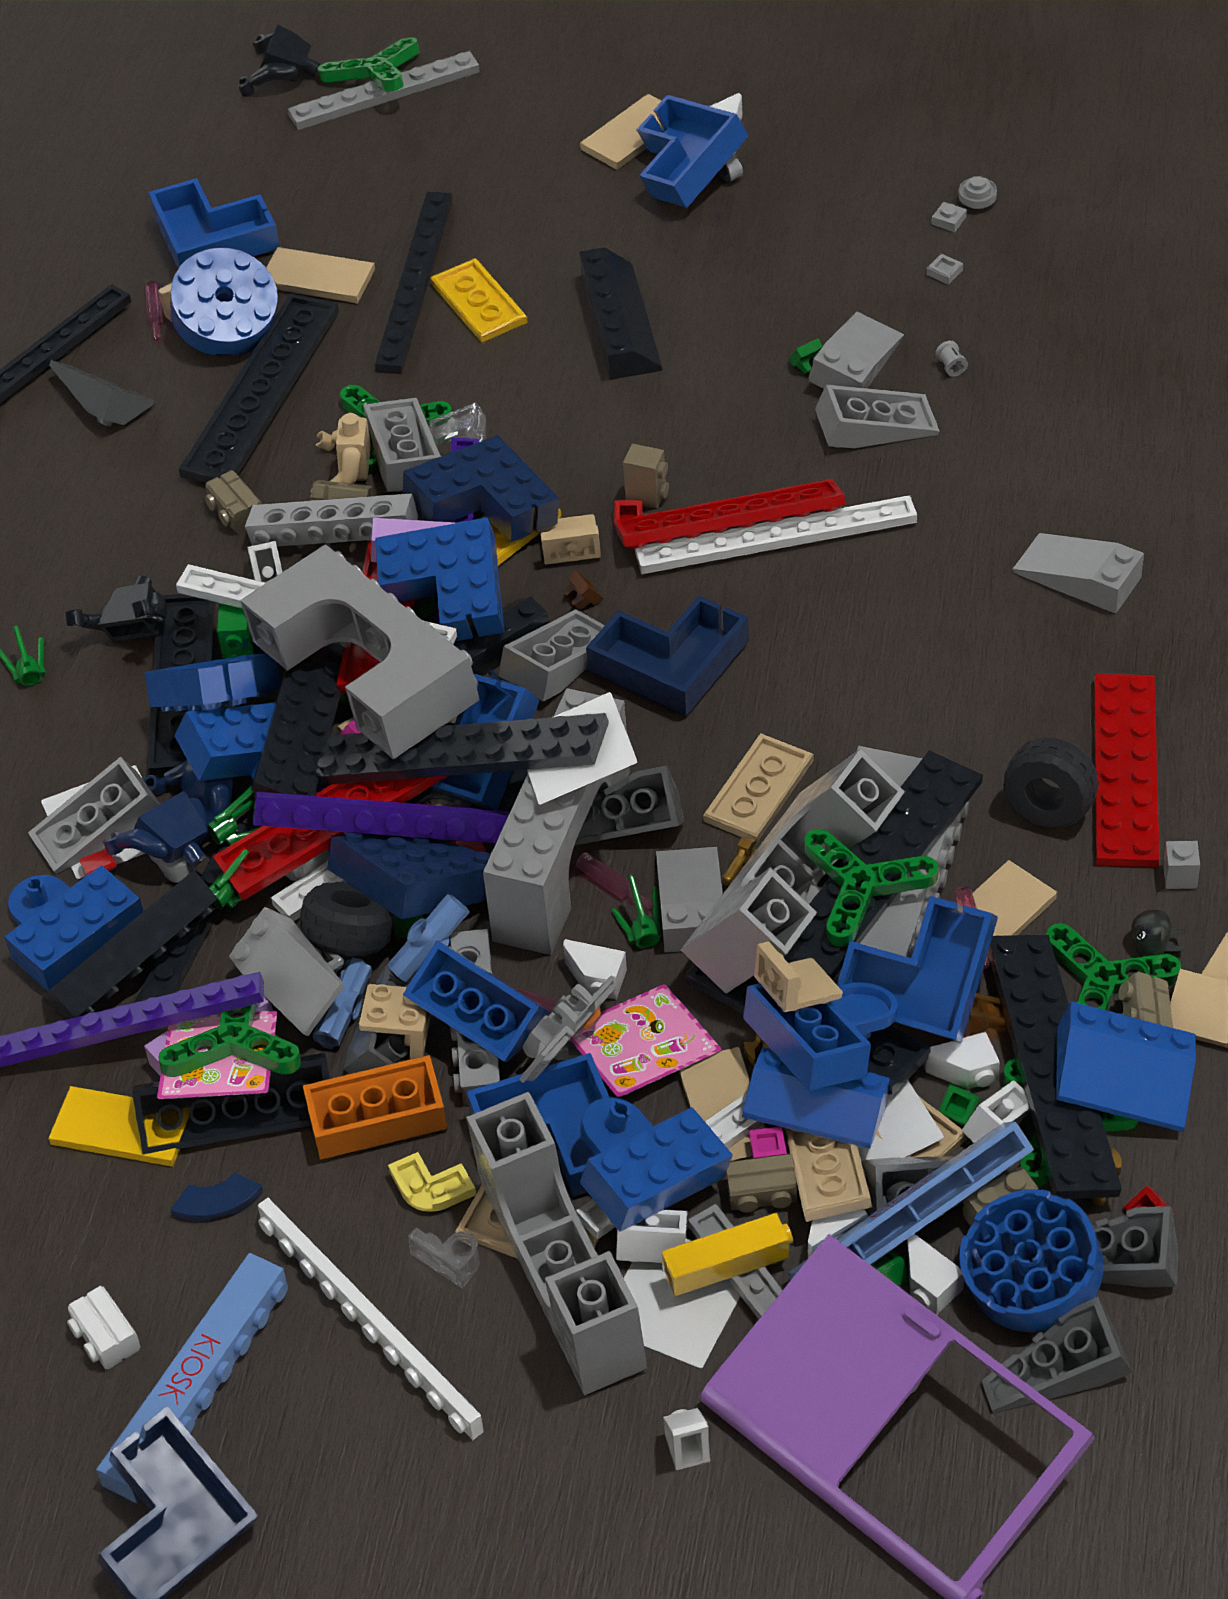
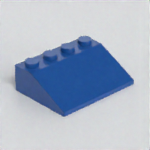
M1071 1001L1057 1026L1056 1099L1183 1132L1186 1124L1196 1060L1195 1034Z

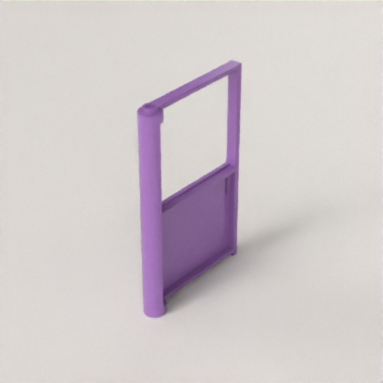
M830 1234L826 1236L707 1383L700 1397L702 1403L944 1599L983 1598L984 1592L981 1590L983 1581L1095 1439L1093 1433ZM952 1342L956 1343L1073 1432L1071 1439L959 1581H953L838 1487L852 1466Z

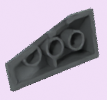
M52 360L50 362V367L84 409L97 417L96 422L111 427L113 422L125 425L153 405V399L140 393L118 387L113 382L97 378V376L73 366Z
M668 766L636 771L596 794L575 845L679 826L684 823L679 792Z
M387 966L382 968L376 981L377 985L383 984L399 987H408L410 984L398 978ZM358 1023L347 1050L343 1070L353 1074L411 1060L410 1046H405L404 1044L405 1035L359 1030Z
M955 1156L861 1160L872 1207L867 1208L869 1215L882 1208ZM1000 1173L999 1175H997L996 1177H994L992 1180H994V1179L1000 1177V1176H1001V1173ZM963 1200L954 1205L949 1210L962 1205Z
M1171 1206L1137 1207L1126 1211V1215L1108 1221L1107 1218L1096 1221L1097 1225H1094L1093 1229L1101 1247L1104 1261L1101 1283L1135 1287H1177L1179 1251Z
M1099 1297L1077 1305L1070 1312L1058 1318L1059 1322L1044 1334L1040 1332L1032 1338L1034 1342L1020 1354H1013L1002 1363L1005 1368L1046 1399L1099 1387L1133 1373L1121 1341ZM991 1372L982 1380L993 1413L1033 1404L1031 1400L994 1372Z

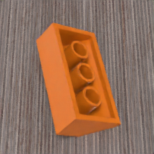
M430 1055L303 1085L320 1160L447 1129L444 1105Z

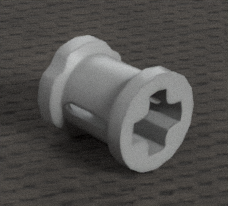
M946 341L936 349L935 355L940 362L944 363V369L949 376L955 377L966 371L968 361L964 356L960 355L956 342Z

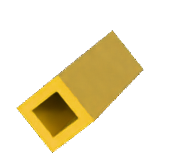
M777 1213L663 1250V1270L674 1296H678L788 1259L789 1244L793 1243V1237L788 1224L782 1225Z

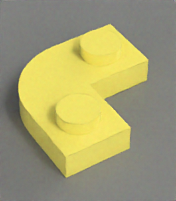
M418 1152L388 1165L389 1172L402 1197L410 1206L418 1210L427 1212L440 1211L476 1195L475 1186L462 1163L433 1176L430 1175Z

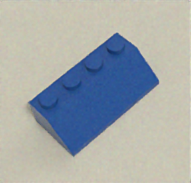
M439 941L435 942L403 993V996L504 1062H508L523 1048L529 1034L542 1018L550 1013V1011Z
M762 1047L753 1069L742 1117L871 1149L886 1109L890 1078L867 1072V1076L809 1091L770 1048Z

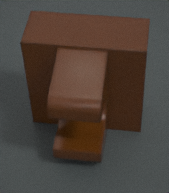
M577 570L568 576L571 583L564 591V594L570 600H573L571 604L580 610L590 603L596 606L604 599L591 581Z

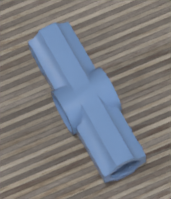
M447 894L427 919H420L413 924L407 936L408 941L387 964L389 969L398 978L410 983L436 941L448 946L449 936L469 914L467 907L454 896Z
M352 957L351 960H346L338 977L345 986L315 1027L313 1039L324 1048L333 1049L339 1046L351 1019L356 1020L359 1016L363 1000L362 994L372 974L371 966L366 964L363 959Z

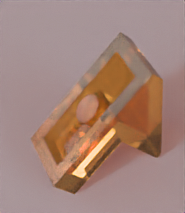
M976 993L966 1027L969 1036L983 1033L987 1029L1009 1034L999 998Z

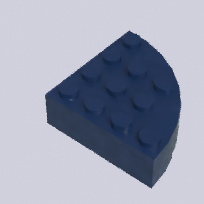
M345 832L344 834L331 836L327 870L400 919L432 913L447 894L454 896L464 906L487 901L483 871L491 854L477 852L467 847L432 838Z

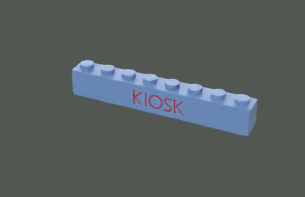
M1016 1121L1004 1122L838 1237L837 1240L868 1264H872L1034 1149ZM807 1260L787 1273L791 1280Z
M252 1253L247 1255L96 1469L103 1487L135 1503L139 1502L140 1498L109 1462L111 1451L135 1431L140 1434L142 1426L166 1406L170 1408L189 1433H191L195 1419L202 1409L205 1410L209 1407L213 1400L214 1392L221 1382L224 1383L229 1378L238 1357L247 1352L251 1339L258 1328L261 1329L265 1326L269 1319L270 1311L276 1302H281L285 1297L288 1284L282 1267Z

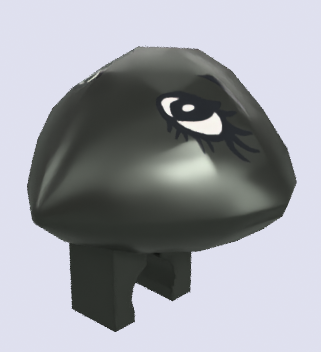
M1147 910L1134 918L1131 925L1132 936L1143 957L1164 954L1165 951H1184L1183 945L1176 946L1173 942L1169 941V938H1173L1176 934H1184L1185 929L1172 928L1171 921L1163 910Z

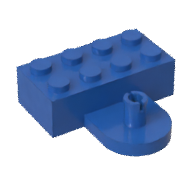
M102 865L71 888L54 876L37 875L23 880L12 890L8 906L11 916L18 927L4 936L11 959L44 989L49 991L144 911L140 898Z
M759 983L747 986L743 1019L809 1091L818 1090L867 1076L871 1043L867 1039L871 1036V1032L889 1027L896 1019L898 1002L890 991L870 983H849L838 986L842 990L841 999L800 1008L796 1011L784 1012Z
M602 1098L594 1101L586 1108L580 1124L581 1137L595 1155L588 1159L580 1184L619 1232L723 1179L733 1156L693 1107L653 1126L633 1104L618 1098Z

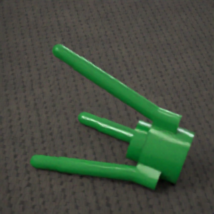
M14 626L13 630L21 658L18 659L16 668L1 648L0 658L12 673L15 683L32 686L39 683L42 676L46 675L44 668V639L42 637L38 639V657L36 660L32 656L27 655L19 627Z
M251 787L227 809L215 816V820L208 823V833L217 845H221L226 841L230 846L259 829L255 828L235 834L238 830L235 819L254 805V801L250 800L238 808L255 792L251 790Z
M243 850L224 874L221 872L209 887L218 898L212 903L216 908L222 909L227 905L232 909L242 900L239 895L235 896V889L230 883L229 878L248 855V850Z
M630 875L628 880L639 917L633 920V925L630 928L616 908H613L611 912L627 934L631 945L636 943V946L639 948H649L656 945L663 936L660 927L659 889L657 886L653 887L652 920L649 916L645 915L633 875Z

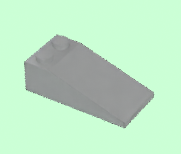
M856 312L824 344L816 355L808 381L823 389L826 384L868 388L899 345L904 334Z
M826 384L815 408L828 446L837 448H859L938 435L940 431L925 394Z
M417 398L364 404V413L387 492L403 491L404 470L441 457Z
M1039 533L1014 566L1013 573L1116 614L1142 577L1144 553L1114 542Z
M575 609L503 647L498 676L512 684H518L526 688L541 701H545L562 692L588 668L586 647L605 625Z
M119 757L29 831L28 834L53 871L58 874L79 863L81 858L105 849L103 841L110 840L113 832L117 831L120 834L133 830L138 817L160 805V803L138 772L122 757Z
M717 847L656 851L664 952L681 951V948L723 895Z
M264 907L258 917L254 919L250 928L229 955L243 975L256 972L261 973L264 980V996L306 1036H309L345 986L294 921L267 907Z

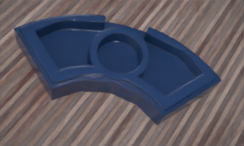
M234 1172L226 1181L215 1186L197 1187L189 1184L170 1210L172 1216L180 1219L207 1222L211 1221V1218L227 1214L232 1216L244 1210L263 1193L262 1185Z

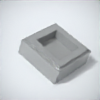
M940 254L927 267L926 275L949 285L963 271V263Z

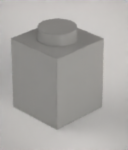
M1166 841L1163 861L1166 889H1197L1200 872L1198 841Z

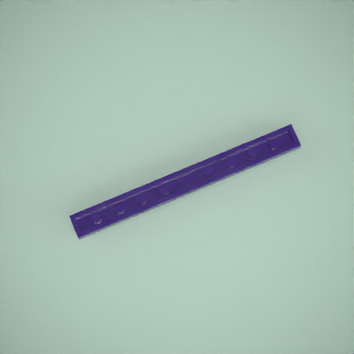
M256 792L253 825L496 843L511 811Z
M260 972L241 975L236 978L212 982L204 986L180 990L176 993L153 997L128 1005H120L116 1008L89 1013L68 1020H60L36 1028H28L24 1031L8 1035H0V1067L264 1002L263 977Z

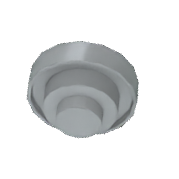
M981 176L969 178L960 184L959 200L969 208L979 209L988 207L996 200V185L991 180Z

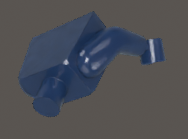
M187 759L175 768L165 772V777L159 779L149 775L143 780L147 786H153L150 790L154 796H161L168 784L170 786L180 784L181 789L185 791L189 798H198L202 802L207 814L208 823L215 820V816L231 805L232 777L199 781Z
M185 791L140 815L133 830L120 834L115 831L111 834V839L104 840L103 844L108 855L119 854L124 849H136L152 857L162 859L166 863H172L183 856L191 867H195L206 858L205 853L199 846L208 832L207 814L202 802L198 798H189Z

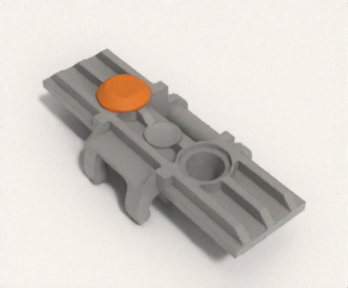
M611 975L592 995L583 986L577 984L571 990V993L579 1001H576L571 995L567 997L563 995L553 1007L550 1015H545L523 1045L525 1054L535 1058V1060L519 1078L522 1083L525 1080L534 1081L573 1035H576L580 1029H589L601 1015V1004L615 989L614 976Z

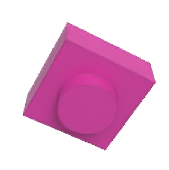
M782 1127L749 1130L753 1159L787 1155Z

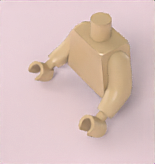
M347 413L339 419L338 429L333 431L332 435L324 431H320L317 434V438L321 439V441L316 446L326 451H331L336 444L339 473L330 481L354 484L356 481H367L371 441L367 419L359 417L354 413Z

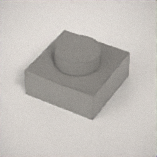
M943 202L932 216V225L955 232L966 219L967 209Z

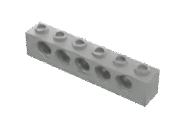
M412 494L252 505L245 528L252 546L276 541L277 546L372 540L373 518L418 520L419 515Z
M488 929L452 932L450 935L451 945L449 947L492 974ZM450 1026L452 1041L458 1042V1047L452 1048L453 1066L459 1067L460 1074H454L455 1093H462L463 1106L469 1105L467 1091L501 1081L499 1058Z

